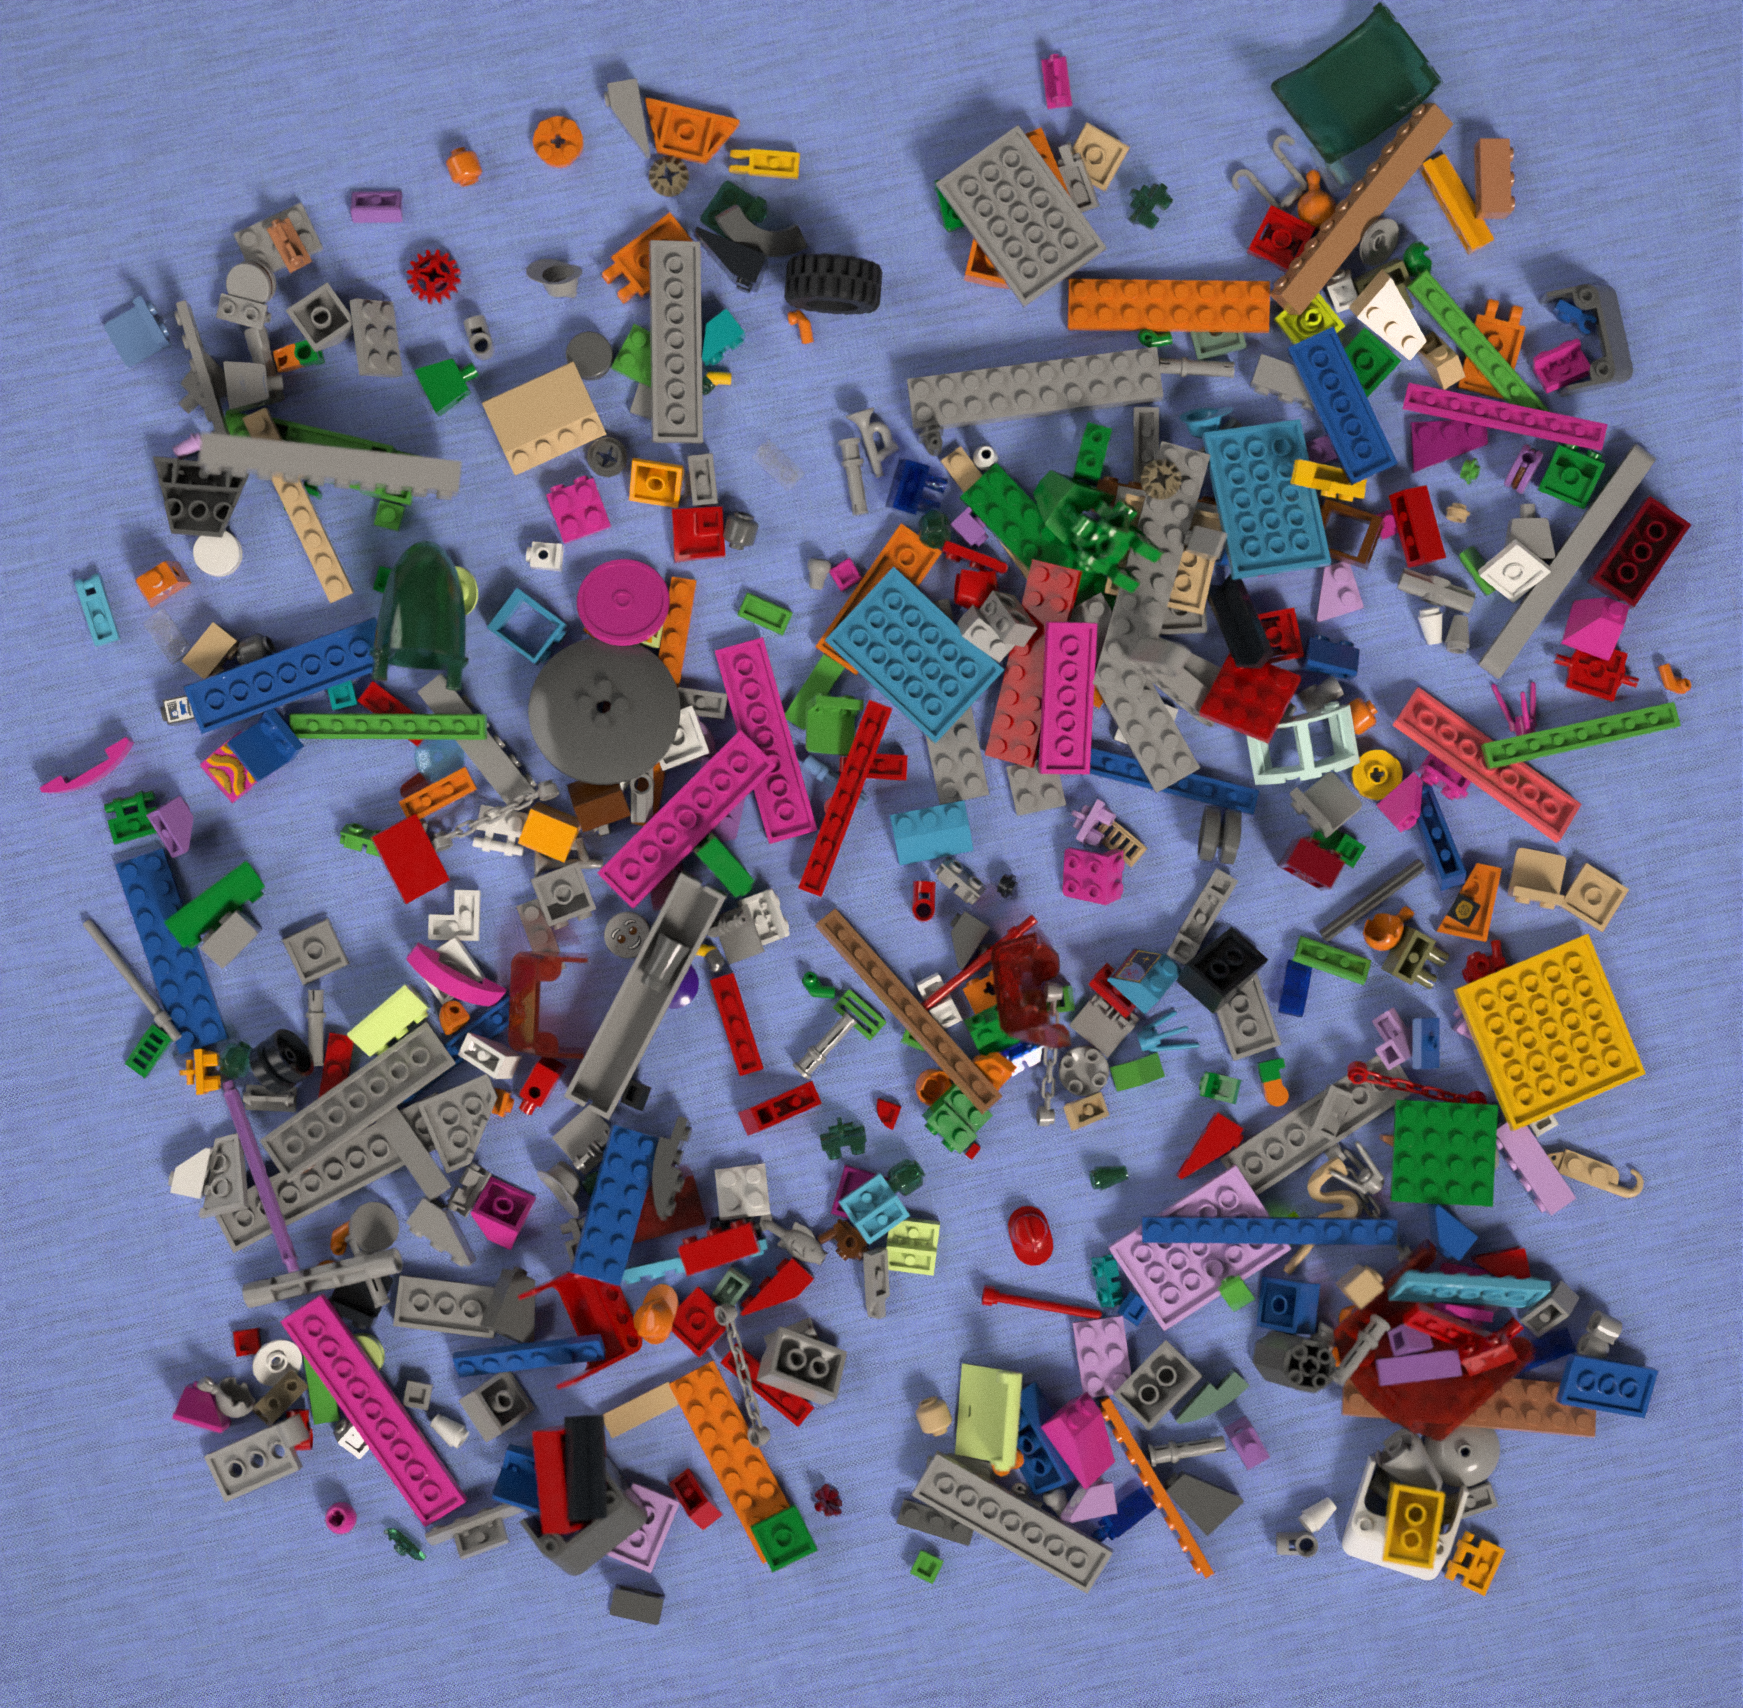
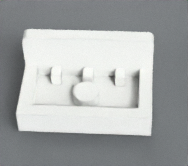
M772 888L737 901L739 907L748 904L762 945L790 935L788 931L789 924L782 915L779 898Z

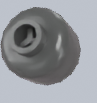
M736 511L734 515L727 517L723 537L726 541L730 542L729 547L744 550V546L748 547L754 544L758 523L754 520L753 515Z
M256 633L239 642V652L236 653V657L242 665L276 653V650L268 636Z

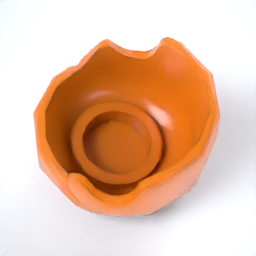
M939 1068L927 1069L920 1073L915 1084V1091L920 1102L931 1106L952 1085L951 1079Z

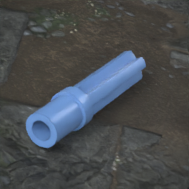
M810 754L802 764V767L813 774L817 780L822 781L835 791L840 776L832 771L831 767L827 764H823ZM862 792L856 805L860 810L864 808L869 800Z

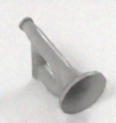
M873 407L848 415L846 419L853 421L859 427L872 468L876 474L875 478L885 475L881 462L898 451L899 447L893 441L887 425L879 421L869 424L870 416L874 411ZM874 432H880L885 448L877 452L873 439Z
M583 837L577 838L571 850H577L579 859H566L564 863L535 851L534 876L536 878L549 869H560L579 862L581 869L602 868L603 859H589Z

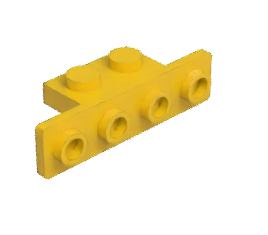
M1301 459L1295 460L1291 484L1321 490L1322 496L1336 498V494H1339L1338 499L1353 502L1354 497L1364 499L1367 479L1351 486L1344 470L1341 468Z

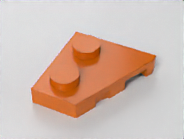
M999 1052L989 1053L987 1056H974L971 1060L997 1090L1004 1085L1017 1069V1066Z

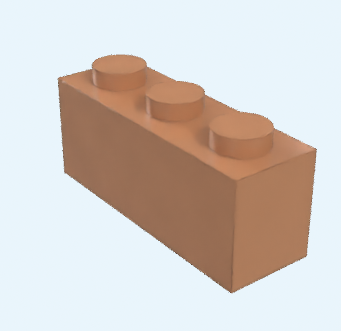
M1480 138L1474 145L1476 219H1506L1514 211L1515 198L1511 196V187L1514 185V172L1511 171L1510 162L1513 161L1514 150L1513 147H1510V139Z

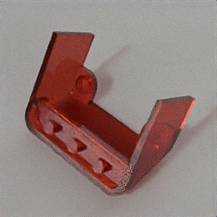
M519 951L513 956L511 961L508 1043L513 1050L547 1058H584V1048L558 1047V1039L553 1033L539 1031L541 982H552L558 979L562 971V962L588 963V953Z

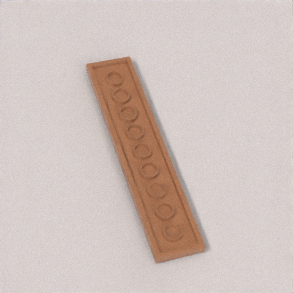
M1366 1365L1357 1367L1345 1385L1342 1386L1341 1415L1589 1438L1596 1436V1410L1563 1405L1555 1401L1560 1387L1559 1382L1481 1375L1470 1377L1469 1374H1462L1455 1377L1380 1386L1377 1366Z

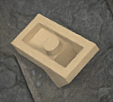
M1102 1092L1072 1101L1063 1107L1071 1131L1109 1116Z

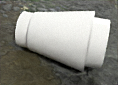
M981 446L973 454V462L980 470L987 471L998 461L997 452L990 446ZM982 452L984 454L989 452L990 458L984 459L981 455Z
M1439 607L1419 610L1420 616L1418 620L1427 645L1442 643L1443 613H1440Z
M438 1414L430 1424L450 1447L454 1446L457 1449L469 1435V1431L465 1429L466 1426L441 1414Z
M1326 1497L1324 1500L1301 1512L1302 1515L1298 1519L1304 1528L1312 1534L1315 1530L1318 1532L1337 1508Z

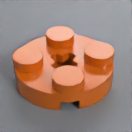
M554 116L538 124L533 136V146L536 154L545 164L554 168H564L571 165L581 155L584 140L581 130L573 120L562 116ZM556 136H561V139L565 140V143L561 144V148H556L555 144H551Z

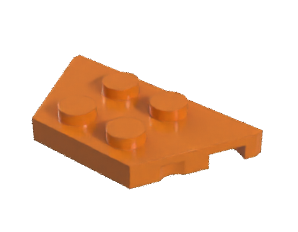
M647 97L645 100L658 154L674 156L675 158L706 165L740 125L739 119Z

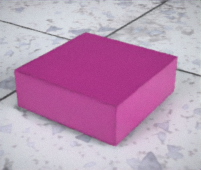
M850 557L832 567L829 572L841 592L862 580Z

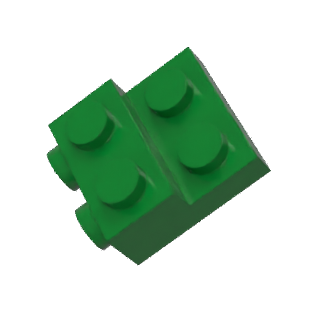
M1557 442L1537 490L1585 509L1604 469L1605 460L1601 459L1602 454L1595 450L1588 449L1586 453L1579 450V446Z
M1009 998L964 1020L980 1055L987 1056L989 1053L1001 1052L1028 1038Z
M953 1083L921 1116L927 1121L924 1126L934 1136L939 1133L944 1138L941 1143L951 1153L956 1150L961 1154L978 1137L975 1133L993 1115L988 1110L982 1115L957 1085Z

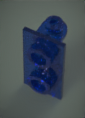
M1039 1036L1027 1038L1021 1045L1013 1049H1006L1000 1053L1017 1066L1011 1077L1025 1070L1021 1063L1022 1061L1026 1060L1028 1066L1031 1067L1043 1060L1045 1046Z

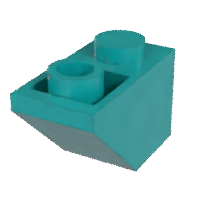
M727 308L706 323L702 361L706 367L710 363L712 366L716 365L724 358L723 353L730 348L735 350L744 343L745 332Z

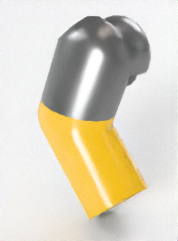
M701 944L696 955L706 958L710 964V971L714 973L720 972L724 965V958L715 946Z

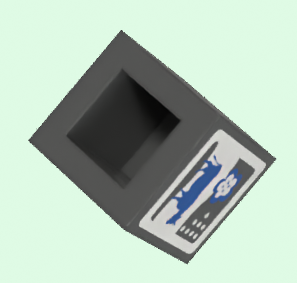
M186 695L162 700L164 706L160 708L162 719L164 722L167 721V725L177 726L196 722Z

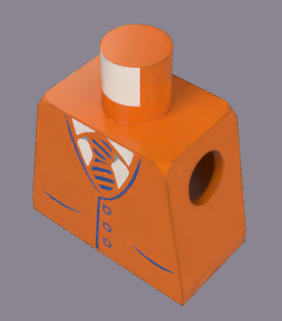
M164 561L135 579L138 589L150 608L191 584L190 579L178 561Z

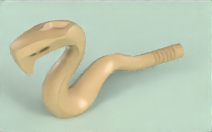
M1339 1157L1332 1158L1312 1174L1307 1183V1190L1309 1195L1320 1203H1339L1344 1207L1341 1210L1323 1213L1318 1217L1358 1218L1363 1210L1362 1201L1358 1195L1346 1190L1326 1193L1320 1190L1321 1186L1332 1177L1330 1171L1333 1170L1345 1176L1347 1175V1170ZM1303 1244L1284 1266L1283 1270L1291 1275L1315 1244Z

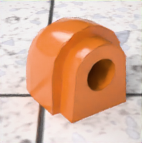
M458 1001L444 1003L439 1013V1022L446 1035L459 1031L470 1019L469 1014Z

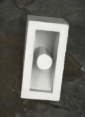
M467 1033L458 1053L460 1057L495 1079L512 1078L522 1057L504 1044L473 1033Z
M213 1147L203 1149L177 1166L175 1171H171L168 1186H171L170 1193L198 1199L205 1197L203 1193L210 1175L209 1165Z

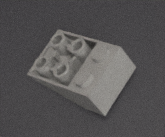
M427 1196L424 1197L406 1222L410 1226L409 1231L420 1238L425 1236L431 1240L430 1245L439 1252L447 1251L452 1255L450 1259L461 1267L467 1265L469 1267L476 1261V1257L451 1209L447 1208L446 1205L436 1198L430 1201Z

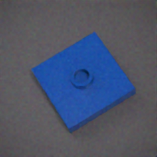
M1440 1018L1412 1019L1413 1069L1440 1068Z

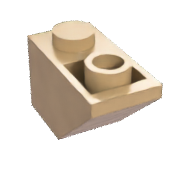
M1435 332L1424 336L1427 342L1420 348L1417 355L1431 377L1444 390L1463 379L1465 374L1458 355Z

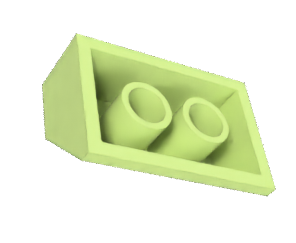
M412 984L404 985L348 1032L347 1036L369 1057L375 1054L379 1056L390 1048L388 1043L394 1038L397 1040L403 1038L409 1032L407 1027L414 1021L416 1024L423 1021L429 1015L426 1011L431 1007Z

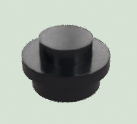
M1004 874L997 887V892L1001 894V897L1006 899L1009 895H1014L1018 887L1016 876L1013 874L1010 876Z

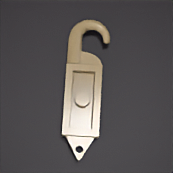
M1568 1149L1562 1152L1547 1154L1559 1174L1623 1198L1636 1197L1643 1189V1177L1634 1169H1631L1630 1172L1636 1177L1637 1183L1634 1188L1628 1189L1618 1185L1619 1173L1613 1166Z

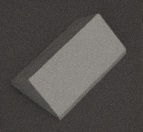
M1165 1340L1113 1395L1150 1431L1202 1375Z

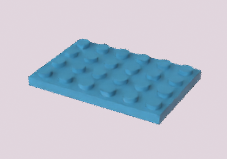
M1301 420L1204 432L1202 439L1205 453L1211 455L1208 468L1222 532L1227 533L1224 543L1232 580L1329 566L1332 562L1316 489L1291 484L1295 460L1309 461Z
M895 567L882 578L825 639L828 645L935 744L1004 671L988 654L962 637L959 627Z

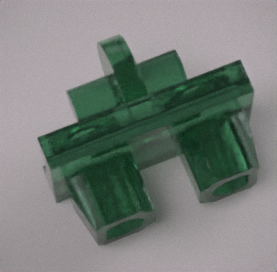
M1153 183L1151 188L1143 185L1140 190L1132 188L1129 192L1133 198L1130 207L1135 209V211L1128 220L1133 225L1140 224L1147 229H1154L1160 219L1151 212L1155 205L1161 210H1166L1173 202L1171 196L1166 192L1168 187L1163 183H1160V185Z
M837 1117L838 1125L829 1126V1133L820 1134L822 1151H826L829 1160L841 1158L840 1147L849 1145L852 1155L865 1153L867 1138L864 1125L854 1127L853 1122L843 1123L842 1117Z

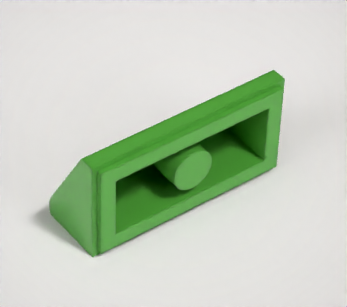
M1470 546L1458 555V559L1485 596L1493 593L1496 589L1479 576L1478 570L1486 563L1476 548Z

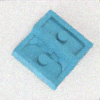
M881 1173L876 1174L838 1201L868 1245L910 1216Z

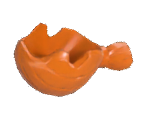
M1314 169L1307 173L1306 180L1309 185V191L1300 197L1297 211L1300 220L1314 226L1315 230L1320 231V226L1325 220L1331 218L1336 211L1337 205L1331 195L1320 190L1321 176Z
M1404 906L1396 915L1375 914L1372 921L1370 919L1366 920L1363 930L1365 942L1375 950H1391L1397 946L1402 938L1404 922L1411 919L1415 913L1407 906Z

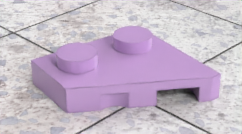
M1340 562L1325 567L1322 575L1316 622L1319 623L1363 609L1362 599L1350 564Z

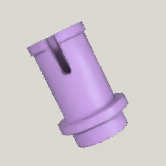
M199 432L196 434L191 433V437L172 447L179 460H183L197 450H200L202 436Z

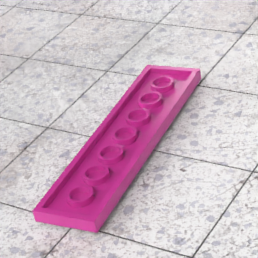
M763 637L715 650L737 732L741 730L776 765L754 788L769 844L818 831Z
M740 730L597 874L634 909L776 765Z

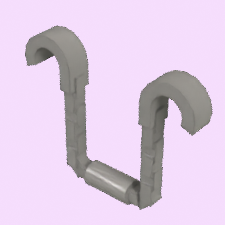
M1288 135L1277 137L1273 143L1272 150L1277 159L1300 184V187H1296L1281 199L1282 203H1276L1275 199L1260 184L1253 173L1249 170L1241 169L1233 175L1231 181L1232 187L1236 192L1240 188L1237 179L1244 176L1256 187L1257 191L1270 206L1273 205L1282 211L1284 207H1289L1303 195L1302 192L1306 191L1307 181L1297 172L1296 168L1287 160L1278 147L1281 142H1285L1289 146L1295 144L1294 139Z

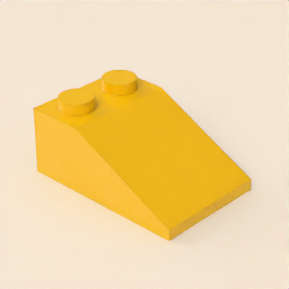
M1390 1482L1382 1561L1433 1570L1445 1498L1444 1492Z

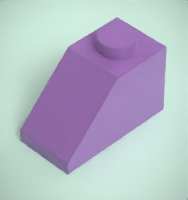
M178 796L146 815L172 858L189 851L194 818L190 812L189 805L181 796Z

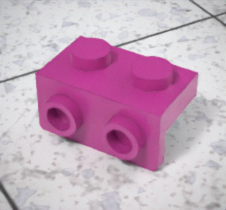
M1579 338L1565 341L1560 346L1549 351L1540 352L1533 358V372L1546 394L1590 375V364L1581 351Z

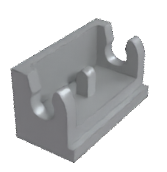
M1327 1084L1308 1130L1334 1141L1354 1095L1331 1084Z

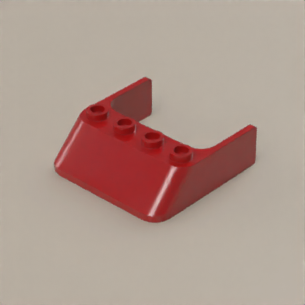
M570 1270L517 1295L518 1299L522 1300L553 1287L560 1294L577 1336L601 1335L606 1350L605 1360L587 1362L582 1372L557 1384V1390L574 1385L638 1352L642 1347V1336L638 1335L634 1325V1317L620 1286L574 1274Z

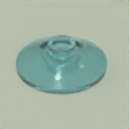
M424 739L420 746L416 747L414 761L418 772L432 782H437L462 769L465 760L464 750L456 740ZM437 752L443 755L442 760L439 762L434 760V755Z

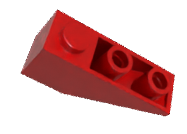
M792 1256L789 1260L785 1257L776 1266L775 1269L778 1272L772 1279L767 1276L758 1285V1288L761 1290L756 1296L753 1297L750 1294L741 1303L743 1309L740 1314L745 1316L797 1298L814 1280L815 1276L795 1257Z

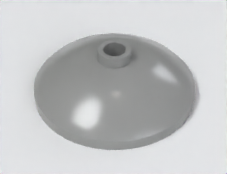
M1433 1423L1424 1440V1446L1443 1479V1483L1450 1486L1461 1487L1462 1485L1471 1487L1483 1482L1492 1474L1499 1460L1500 1444L1494 1429ZM1464 1447L1469 1449V1453L1466 1456L1461 1455V1449Z

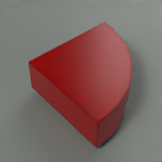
M878 1098V1116L887 1128L893 1130L902 1106Z

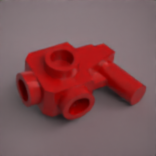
M1501 940L1491 941L1492 955L1486 957L1485 953L1481 954L1480 951L1467 956L1466 967L1462 970L1463 978L1467 984L1509 966L1505 961V957H1503Z

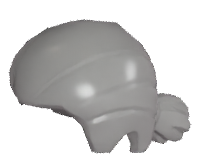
M204 1376L197 1383V1387L200 1390L211 1392V1394L215 1395L219 1410L226 1416L234 1418L245 1416L253 1410L256 1404L255 1398L249 1392L247 1383L243 1382L239 1385L235 1377L224 1378L217 1384L210 1377Z

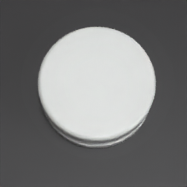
M225 531L222 538L199 536L193 547V557L197 566L202 571L211 576L224 577L232 574L240 566L243 551L238 539L228 531Z

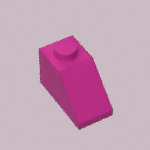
M1415 772L1410 774L1376 805L1401 833L1412 828L1417 822L1416 819L1420 817L1423 782Z

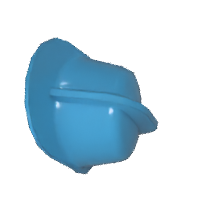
M1197 408L1184 412L1180 415L1179 419L1181 422L1186 423L1191 436L1202 439L1204 432L1220 430L1222 416L1232 412L1234 408Z

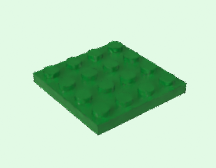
M1395 1099L1390 1201L1493 1207L1498 1105Z

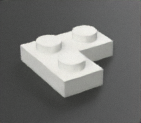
M455 890L454 915L429 914L428 940H450L457 935L461 941H480L481 891Z

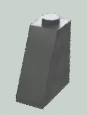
M514 1267L513 1270L503 1268L480 1325L519 1344L534 1342L535 1295L519 1300L517 1295L534 1288L535 1280L528 1277V1272L521 1268Z
M1181 1471L1179 1474L1174 1472L1165 1481L1167 1484L1164 1487L1165 1491L1206 1536L1212 1533L1244 1502L1239 1494L1184 1471Z

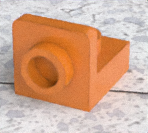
M494 1087L498 1098L492 1113L505 1117L507 1112H512L515 1099L511 1098L512 1092Z

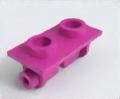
M1059 54L1049 55V59L1041 60L1047 109L1072 106L1066 56L1059 57Z

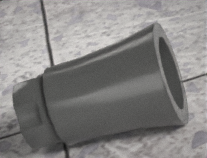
M659 932L656 945L640 981L649 988L662 992L666 983H669L675 970L691 947L671 935Z

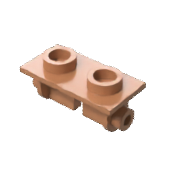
M289 217L282 221L280 218L272 221V226L266 230L289 272L292 273L311 263L312 260Z

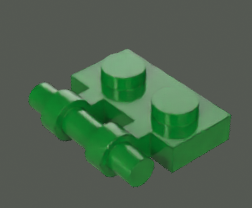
M153 790L135 792L134 796L123 799L117 797L112 802L104 804L106 813L115 811L117 818L107 820L114 845L157 834L146 816L158 808L148 809L147 802L156 800ZM137 805L139 812L126 815L125 808Z

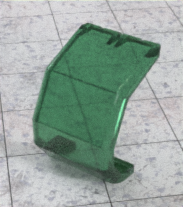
M1383 2L1376 4L1372 8L1374 11L1347 36L1308 64L1276 79L1271 84L1272 92L1328 164H1333L1367 145L1423 103L1444 83L1438 72Z

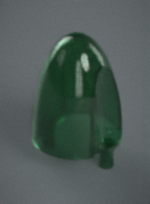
M419 541L408 547L400 555L388 577L379 611L374 646L369 649V656L373 657L371 679L387 681L388 665L410 669L447 670L445 689L459 691L462 690V671L468 665L469 658L465 657L466 619L461 580L449 554L439 544L433 541Z

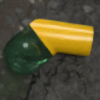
M707 372L702 377V395L710 394L718 384L731 385L732 373Z

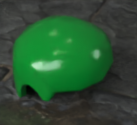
M1422 241L1411 243L1405 250L1402 258L1409 277L1413 280L1424 270L1431 274L1432 260L1424 255V252L1429 250V247L1424 245Z

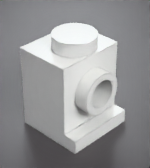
M532 541V547H527L526 562H530L532 569L562 572L564 546L559 543ZM541 551L548 552V557L544 560L539 558Z

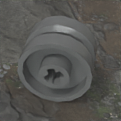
M1205 806L1200 825L1197 860L1212 861L1218 847L1219 862L1234 864L1241 838V810L1227 809L1221 823L1219 807Z

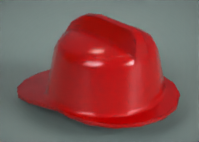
M1022 1206L1016 1209L1008 1221V1232L1017 1258L1024 1264L1030 1266L1041 1265L1050 1258L1054 1248L1047 1219L1043 1212L1032 1206Z

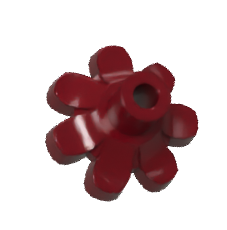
M824 1484L821 1489L816 1491L815 1497L819 1500L814 1504L816 1511L821 1512L824 1510V1515L827 1517L833 1516V1514L835 1516L840 1515L842 1510L839 1507L843 1504L841 1499L836 1498L839 1494L838 1490L835 1488L830 1490V1486Z

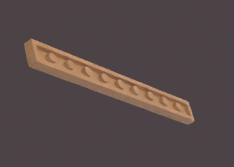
M836 908L817 922L815 927L982 1115L1003 1097Z

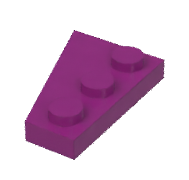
M1457 420L1412 422L1410 424L1412 472L1416 473L1422 469L1486 446L1488 444L1487 427Z

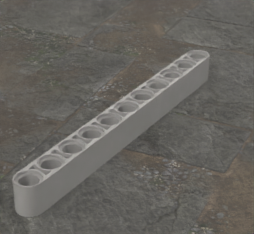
M1636 443L1633 445L1559 548L1555 558L1549 562L1548 565L1551 572L1530 589L1480 659L1478 665L1497 679H1500L1649 471L1656 457Z

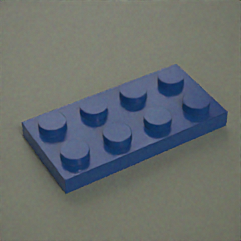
M1569 1352L1555 1401L1563 1405L1645 1419L1659 1371L1653 1367Z

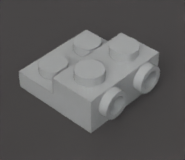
M579 862L530 880L548 928L553 926L555 930L568 926L567 920L577 917L578 921L591 917V911L596 909Z

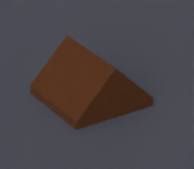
M576 781L567 784L571 802L583 833L631 816L620 783L599 785Z

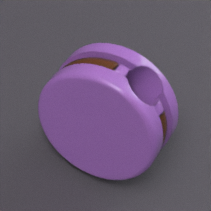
M1525 444L1504 481V486L1508 488L1511 486L1512 489L1520 494L1524 493L1544 455L1540 450L1531 449L1532 446Z

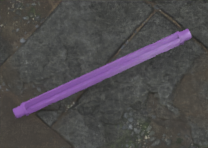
M233 1080L222 1083L225 1092L223 1095L271 1230L275 1236L282 1262L286 1264L288 1273L299 1270L298 1257L288 1235L270 1179L267 1176L266 1168L249 1120L245 1114L239 1091L235 1089Z

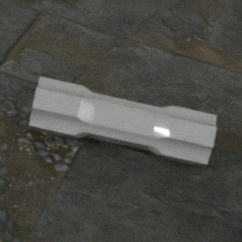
M263 326V330L256 328L245 330L244 334L253 363L265 364L266 376L277 375L266 327ZM283 390L268 391L270 403L267 405L285 400Z

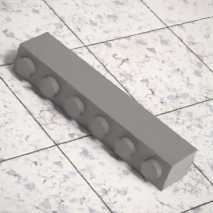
M440 673L418 691V694L434 714H474L471 710L474 707L473 703L466 695L462 697L455 690L459 686L450 675L445 677ZM487 730L486 740H456L507 805L511 804L513 798L525 792L533 793L536 791L534 789L537 785L528 773L526 775L522 774L518 769L521 766L520 762L513 754L509 756L502 749L506 745L497 734L492 736ZM523 797L516 802H519V806H521L527 800Z

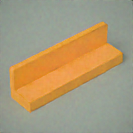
M1443 154L1434 160L1429 159L1422 163L1419 171L1467 254L1469 255L1494 240L1493 235L1483 219H1476L1475 204L1447 156Z

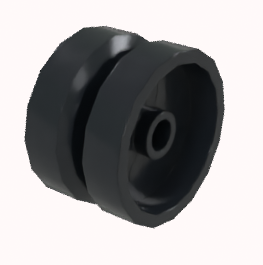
M287 1029L277 1030L266 1041H262L249 1053V1063L254 1076L266 1089L275 1094H285L297 1082H301L313 1073L314 1062L308 1047L301 1038Z

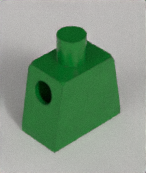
M453 358L414 370L438 417L469 396L471 391L466 382L479 376L472 362L458 368Z

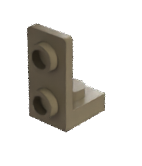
M290 1370L253 1407L252 1411L270 1427L307 1390L308 1385L293 1370Z

